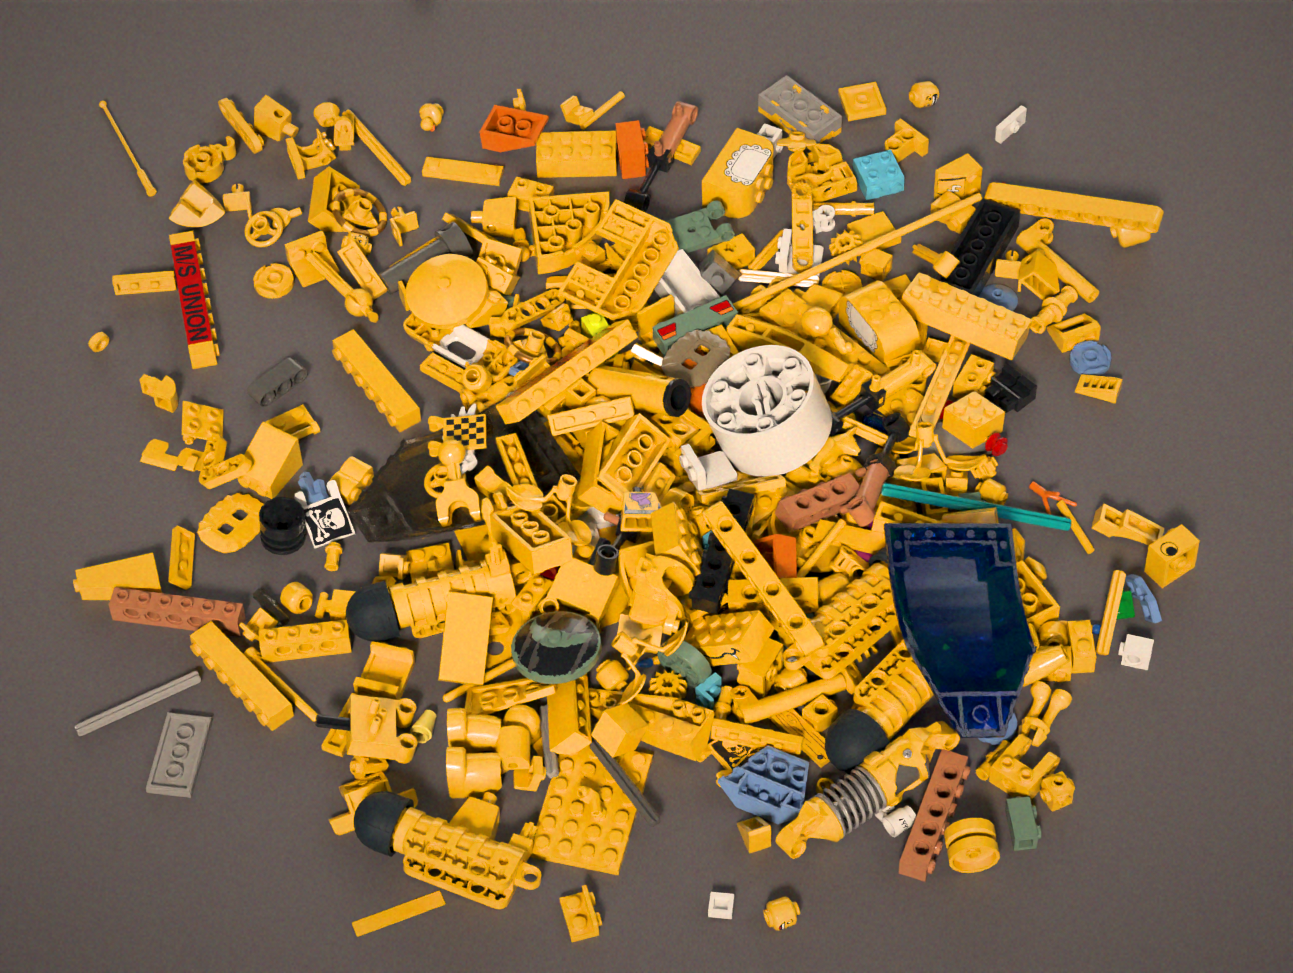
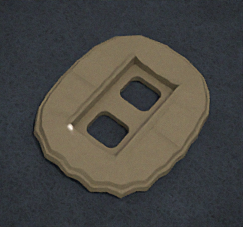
M697 329L693 332H687L684 337L679 338L676 343L672 344L671 348L667 350L665 357L662 358L663 372L668 377L684 379L690 388L700 387L707 383L716 369L729 359L730 347L727 345L726 340L712 334L710 331H700ZM699 346H704L710 350L705 356L695 352ZM687 359L697 363L692 370L682 366Z

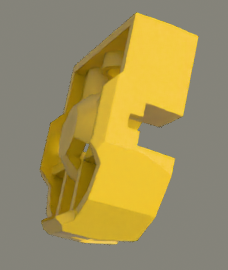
M816 144L812 146L808 156H805L803 151L794 152L789 157L787 184L791 191L798 182L810 185L812 188V205L813 202L820 203L857 191L856 177L847 162H843L841 152L829 144ZM817 170L824 171V174L817 173ZM803 189L796 191L802 197L807 194Z

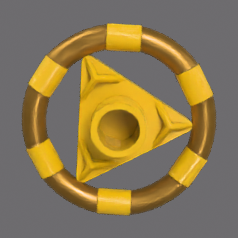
M350 188L342 190L333 199L332 213L334 218L347 232L363 234L370 238L377 236L385 229L387 213L382 203L371 193L361 189ZM357 196L344 214L341 215V200ZM372 205L379 212V224L371 213ZM350 223L371 227L372 229L361 230L355 228Z
M517 328L509 330L504 336V344L508 352L527 364L534 358H539L542 354L547 357L546 362L550 366L562 358L559 344L552 337L538 330ZM515 336H528L527 339L512 342ZM544 342L553 349L555 354L552 358L548 359Z

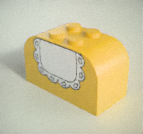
M736 128L702 180V208H706L713 201H720L725 210L723 216L743 218L750 215L758 203H762L765 192L770 190L773 185L774 150L772 143L763 136Z
M874 281L840 298V324L853 339L858 340V344L881 363L884 364L887 361L908 355L914 350H919L920 336L914 319L882 281Z

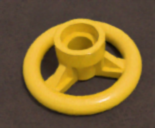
M271 211L256 213L248 220L245 226V237L255 247H268L274 244L283 232L281 218ZM267 217L273 218L276 221L277 230L269 226ZM269 234L273 236L267 241H256L261 235Z
M442 463L433 466L424 478L425 490L434 498H438L441 493L433 490V488L438 486L444 487L443 482L449 481L447 466ZM464 473L461 476L462 479L465 478L466 480V474Z

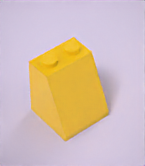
M263 422L244 454L251 460L252 466L245 475L238 477V482L243 487L250 488L263 497L275 498L303 465L298 438Z

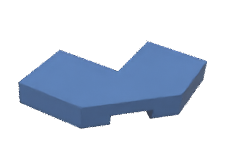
M1134 574L1126 576L1128 590L1131 591L1132 598L1140 600L1145 620L1152 623L1162 621L1157 601L1143 578Z

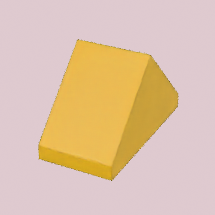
M756 816L737 823L749 854L771 847V827L762 818Z

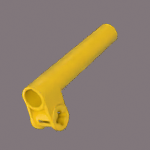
M1046 218L1040 219L1019 234L1016 244L1029 255L1036 249L1043 250L1045 257L1055 264L1058 279L1067 286L1074 288L1077 294L1086 302L1091 303L1098 297L1099 290L1047 246L1053 241L1052 231L1054 224L1051 220Z
M838 673L831 679H820L759 700L748 687L736 686L730 692V696L733 699L732 713L735 714L741 724L749 725L811 703L822 694L827 697L846 690V682L843 675Z

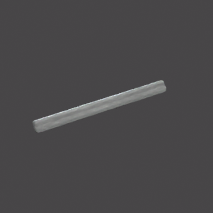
M192 671L75 724L76 733L78 736H83L201 682L200 675L197 671Z

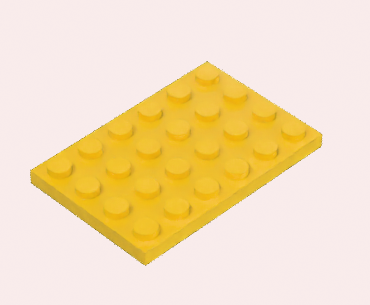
M590 744L573 754H559V775L553 777L550 781L536 825L538 830L532 839L533 851L530 857L619 875L638 810L590 749ZM631 751L614 757L643 794L652 765L653 755ZM578 787H589L599 793L602 809L600 816H591L590 805L581 801L576 795Z

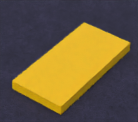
M448 592L438 681L483 686L493 597Z

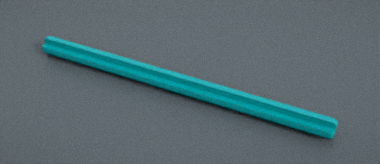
M883 483L881 488V495L960 511L997 507L998 518L1068 531L1071 527V519L890 483Z

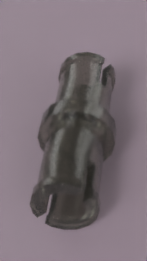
M264 588L257 589L253 593V598L266 612L278 621V627L285 626L289 622L290 617L279 607V602L275 599L273 600Z

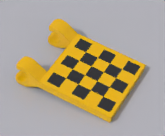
M486 414L451 418L430 416L428 418L430 431L435 432L443 428V442L451 439L457 440L462 443L465 450L487 448ZM430 441L428 443L429 455L431 457L438 456L441 442Z

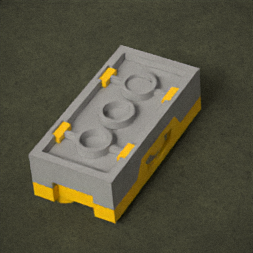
M787 75L758 95V111L788 134L793 131H801L805 133L807 139H813L816 141V144H820L824 140L836 137L841 133L842 116ZM806 146L809 150L812 149V146Z

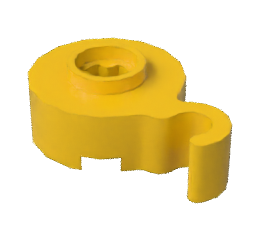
M227 136V146L209 144V147H200V144L190 147L184 153L183 160L185 175L191 181L195 179L198 183H209L219 178L224 170L223 161L231 160L237 154L234 139Z

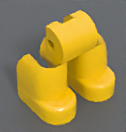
M464 708L447 709L449 747L446 749V772L449 796L451 798L483 797L485 792L495 794L502 787L501 774L509 770L530 768V733L526 728L513 725L502 727L501 719L482 714L467 715V711ZM484 751H493V752H495V753H483V752H484Z

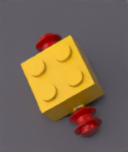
M975 391L954 403L951 400L946 401L939 417L943 419V429L972 449L986 442L985 450L988 452L992 451L993 456L1004 454L1008 448L1007 438H1001L999 434L1003 431L1005 411Z

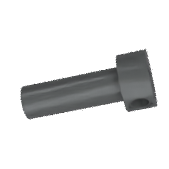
M451 222L435 231L436 241L378 274L390 295L399 290L398 281L402 280L404 286H407L408 280L416 268L433 257L444 254H457L468 258L473 257L469 241L455 222Z

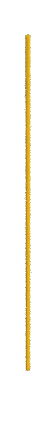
M980 193L972 195L733 303V306L736 310L742 309L982 200V196ZM653 340L642 344V346L650 350L657 347ZM631 350L622 353L625 355V361L633 358L635 355ZM615 357L604 361L598 366L606 365L613 367ZM498 410L486 414V424L501 417ZM443 434L398 454L399 461L403 462L429 450L428 443L430 441L443 443Z

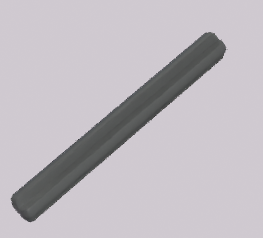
M596 740L592 741L590 749L649 826L654 827L659 824L660 816L617 760L612 758Z

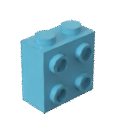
M891 150L853 159V174L866 200L904 191L905 177Z

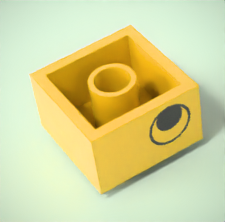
M1182 524L1175 529L1171 528L1163 537L1154 539L1148 545L1144 572L1161 588H1164L1195 567L1200 540Z

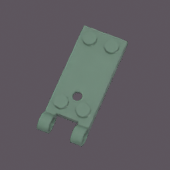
M713 201L706 208L665 221L671 225L679 250L683 249L686 254L720 242H727L735 235L729 223L721 224L715 231L713 230L710 220L721 218L725 214L724 207L720 201ZM695 230V232L689 233L688 231Z

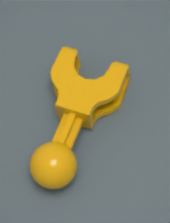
M453 439L444 441L438 449L439 460L447 466L449 477L448 482H443L444 490L436 500L438 520L442 527L452 524V513L459 507H467L474 521L482 520V501L478 494L469 488L465 478L462 479L460 464L465 459V448L462 443Z

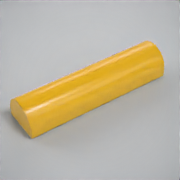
M517 434L496 437V444L512 485L530 484L538 487Z

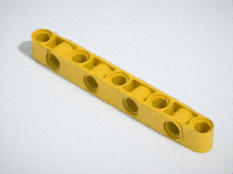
M719 501L702 511V516L707 525L803 657H807L825 646L817 630L724 503ZM796 625H802L799 628H793Z

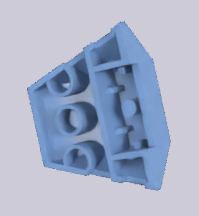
M767 745L748 758V762L743 766H737L731 774L719 778L718 784L737 808L773 823L781 824L798 817L804 804L809 762Z

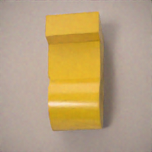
M486 466L474 477L478 490L493 502V494L501 492L504 495L507 504L511 501L506 488L507 486H512L497 476L491 467Z

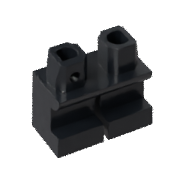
M1006 364L998 376L991 377L990 385L985 389V398L989 401H994L998 397L1001 399L999 407L1005 413L1013 409L1018 412L1035 400L1037 385L1025 376H1021V373L1009 364Z

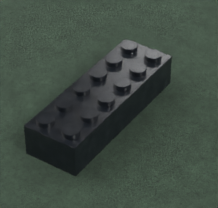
M982 198L950 253L960 261L948 278L938 273L936 280L979 297L996 268L997 259H1001L1019 227L1020 210Z

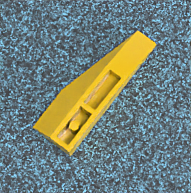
M738 314L727 326V334L737 349L744 351L763 345L785 346L802 354L811 365L814 374L840 382L850 369L848 364L786 328Z
M589 688L590 714L600 719L604 710L618 706L616 704L620 703L624 692ZM637 694L628 702L649 725L641 741L693 761L698 759L707 746L714 718L713 710L674 697Z

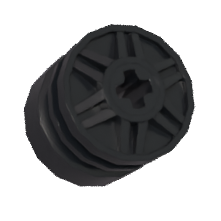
M276 497L268 500L259 512L261 544L266 550L277 555H288L298 551L304 545L306 539L304 508L298 501L288 497Z

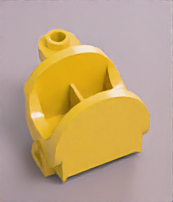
M647 553L645 558L640 557L635 570V576H638L629 600V606H632L629 618L632 621L645 625H661L663 627L662 633L671 636L672 633L677 634L684 613L681 602L675 596L686 595L692 590L694 576L684 564L677 560Z

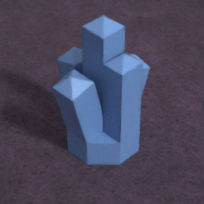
M303 472L299 476L300 492H303L307 505L329 498L326 493L324 480L316 479L314 481L310 472Z

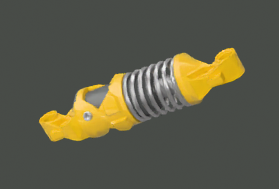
M936 721L926 728L909 729L903 736H899L889 743L885 750L881 752L874 751L864 758V762L851 770L850 775H844V780L838 779L837 785L832 783L830 789L825 788L823 790V794L818 793L808 801H805L798 817L779 832L776 837V844L790 858L795 859L804 853L808 838L827 839L833 842L840 841L845 837L846 833L852 832V828L856 829L859 827V824H864L866 819H871L873 814H878L879 809L884 810L888 806L897 805L901 802L905 791L914 789L930 777V762L935 749H945L947 751L954 749L960 741V735L944 721ZM834 788H836L839 791L842 797L839 798L837 796V794L834 791ZM827 792L833 797V799H834V802H833V803H832V801L829 799V797H828V795H827Z

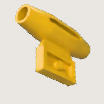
M1029 623L991 641L996 660L1003 667L980 682V685L988 699L1011 693L1047 677L1069 662L1070 659L1063 645L1039 651L1040 642L1034 626Z

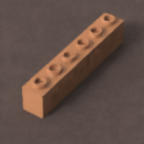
M114 587L109 602L112 620L192 631H197L212 621L224 635L241 637L243 631L239 624L241 622L245 624L246 621L242 603Z
M944 749L941 750L899 861V874L926 882L928 874H933L936 865L934 857L936 854L940 855L943 846L941 838L946 828L950 826L948 819L955 815L957 804H955L956 798H961L964 785L961 784L963 779L967 780L970 774L971 767L967 766L968 756Z

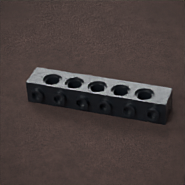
M729 488L727 496H723L721 501L731 514H737L732 516L746 533L755 507V494ZM711 531L708 537L709 548L708 550L704 549L701 560L703 565L700 568L701 574L695 576L697 582L689 592V599H692L693 609L718 614L735 562Z

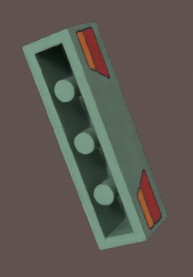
M727 295L715 298L707 304L697 306L691 311L678 314L670 320L658 323L653 327V341L665 357L667 350L671 348L672 344L676 343L679 338L684 337L687 332H693L697 329L705 331L722 325L726 331L727 326L738 314V311Z

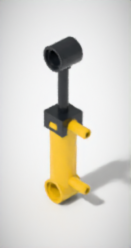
M914 350L907 362L882 377L873 375L872 379L861 385L859 399L838 412L831 411L832 427L829 436H835L843 427L841 419L865 404L872 411L877 410L884 405L885 400L919 378L922 380L928 378L936 369V364L923 351Z

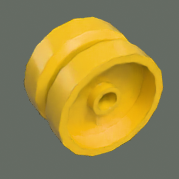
M984 818L962 819L952 823L944 831L949 866L953 870L961 873L980 872L991 868L1000 859L995 828L991 821Z

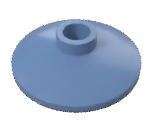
M1000 284L984 287L979 298H984L1010 311H1014L1018 304L1016 293L1011 288Z

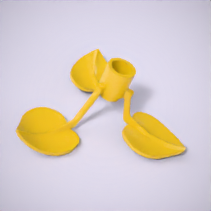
M931 422L917 423L916 438L907 437L901 442H895L891 451L898 454H908L918 450L916 466L904 465L894 470L896 478L908 481H923L929 478L931 474L930 469L921 467L923 447H930L933 442L936 444L943 463L948 464V468L952 470L969 471L979 466L985 459V455H953L946 458L938 441V435L934 434V425Z
M568 474L562 475L558 485L553 486L552 490L545 497H543L542 491L534 485L519 484L512 487L507 486L506 492L510 500L517 507L526 511L541 510L542 502H546L556 493L558 499L567 503L566 522H561L557 526L571 537L572 545L588 546L590 544L592 536L589 527L581 520H570L571 505L578 509L591 507V505L578 499L580 482H577L575 477Z
M685 621L684 627L677 631V634L675 633L664 647L650 644L648 638L642 641L636 637L632 639L623 631L616 635L611 646L622 653L621 657L626 660V670L632 669L635 673V679L626 687L620 703L616 705L628 703L642 689L646 675H641L635 665L647 647L665 652V656L671 655L683 642L689 625L688 622Z

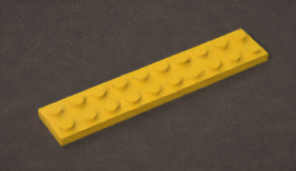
M790 289L785 290L760 308L759 315L769 323L786 328L848 364L850 369L841 381L846 378L856 364L870 371L873 375H879L880 377L891 371L839 328L837 329L845 343H852L853 350L851 353H846V355L839 353L828 334L819 337L807 335L802 329L801 318L805 311L812 307ZM908 385L887 398L884 405L877 410L886 417L896 412L900 413L911 428L924 396Z

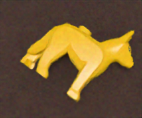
M857 427L851 428L844 434L828 437L822 449L810 460L812 463L809 468L812 470L808 481L817 484L820 481V474L836 462L841 455L858 456L861 454V449L853 437Z

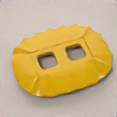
M236 493L232 496L227 495L224 500L218 501L214 507H211L209 512L204 515L203 520L199 522L197 532L201 541L208 547L221 553L236 552L244 548L260 533L259 512L264 504L249 494L242 495ZM237 510H243L248 513L241 521L233 517ZM223 524H229L234 528L227 535L218 530Z

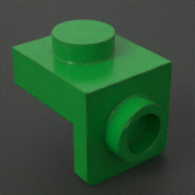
M1124 588L1116 620L1135 617L1131 591H1124Z

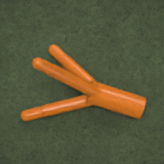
M1035 481L1029 486L1032 491L1042 497L1047 514L1052 515L1047 500L1048 497L1057 501L1063 500L1065 504L1074 507L1077 506L1076 502L1060 497L1059 492L1047 491Z

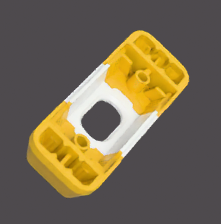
M412 314L403 323L405 332L412 339L423 344L427 351H435L465 369L473 364L486 368L491 373L492 384L507 377L510 367L518 363V359L508 352L504 344L497 340L492 341L464 324L450 329H436L422 324ZM458 341L473 349L476 354L473 358L465 360L450 352L448 346L450 343Z

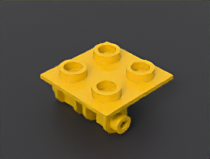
M183 401L181 435H183V440L186 444H192L196 438L208 440L214 434H219L223 437V409Z

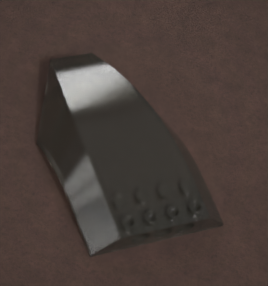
M501 400L476 414H486L487 448L475 450L477 465L471 471H466L465 474L469 488L478 494L481 501L487 496L478 490L474 477L486 466L491 467L497 476L513 486L496 444V437L509 434H517L536 484L543 493V497L552 490L553 486L558 485L562 475H571L577 481L581 478L535 411L519 422L505 424L496 408V405L503 401ZM443 430L410 440H404L403 438L399 449L394 455L389 456L386 464L372 478L373 482L366 491L361 492L358 500L348 509L349 514L367 542L419 539L485 525L484 519L474 521L467 507L455 509L452 513V524L450 526L442 527L438 520L437 498L432 497L425 490L424 478L433 466L441 463L438 456L431 457L429 455L428 443L430 441L443 443ZM438 486L433 488V490L442 493L444 487Z

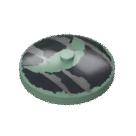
M566 611L544 613L530 619L518 629L511 644L512 658L517 670L528 679L544 684L566 683L585 675L597 663L602 649L597 627L586 617Z

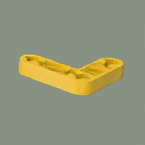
M214 434L208 439L204 450L199 483L207 489H212L245 475L252 466L251 460L243 454L224 461L227 441L219 434Z

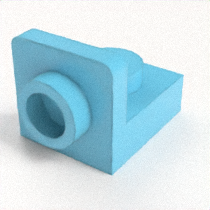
M716 672L695 688V701L698 706L713 710V698L717 697L721 692V677Z

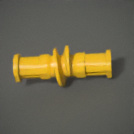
M1065 286L1061 289L1059 295L1046 298L1042 303V310L1037 316L1031 318L1030 329L1035 333L1042 334L1048 324L1060 322L1063 316L1066 315L1068 305L1078 299L1076 290L1071 286Z

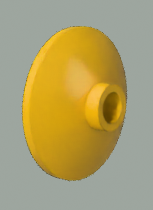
M845 454L841 455L836 462L825 469V472L832 478L851 473L857 482L863 479V477L858 478L855 474L856 470L863 468V466L856 459Z

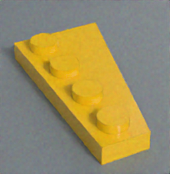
M524 678L468 688L465 710L467 715H488L555 694L557 684H544Z

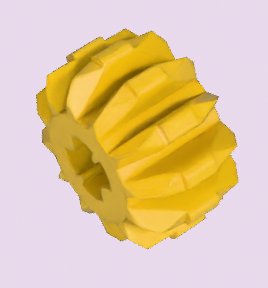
M844 229L843 234L836 233L837 238H831L829 250L832 258H835L864 244L859 234H856L853 230L848 233ZM857 257L846 261V263L849 265L852 260L857 262Z
M664 669L663 674L656 672L655 678H651L649 694L683 699L686 696L687 682L683 680L681 674L676 675L674 670L671 673H667Z

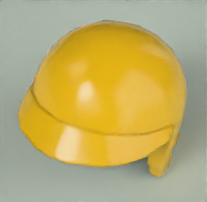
M515 705L506 712L502 721V727L513 725L526 728L530 733V745H533L541 738V720L539 714L532 707Z

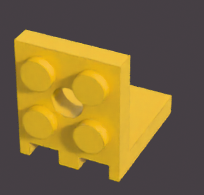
M688 408L681 416L699 428V430L684 445L689 444L697 458L714 453L715 451L711 448L715 445V438L710 436L713 433L710 425L704 418L698 417ZM680 447L673 453L674 475L676 477H688L687 472L680 464L679 456L682 455Z

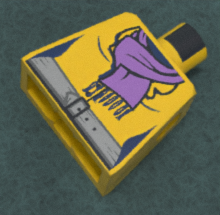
M634 487L630 492L624 493L621 510V531L653 532L651 513L662 508L655 493L643 492L640 487Z

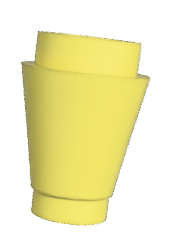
M425 710L410 729L411 735L415 736L418 743H426L432 737L436 714L431 710Z

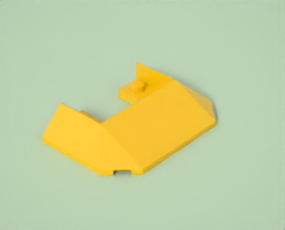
M615 199L598 226L596 234L630 249L614 278L577 261L557 292V295L611 320L637 314L644 308L679 250L669 223Z

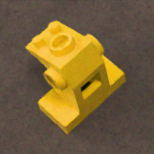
M316 129L317 138L313 141L312 145L307 147L295 144L293 137L285 139L287 152L298 180L305 178V170L328 165L336 159L334 153L336 147L331 139L325 138L327 136L326 132L321 133L319 129Z

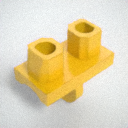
M345 115L341 117L335 116L334 145L339 146L341 151L351 150V145H354V115L349 117Z

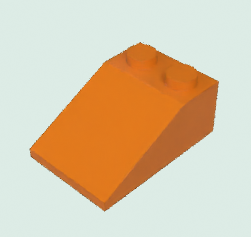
M494 105L479 131L482 148L505 152L535 146L549 120V116Z

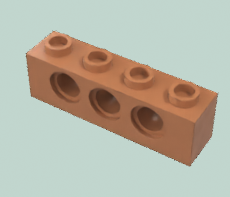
M851 473L844 476L839 475L829 482H821L808 490L803 489L791 497H783L778 502L775 515L787 532L791 533L816 523L820 519L823 520L841 513L840 506L848 504L856 497L860 485Z

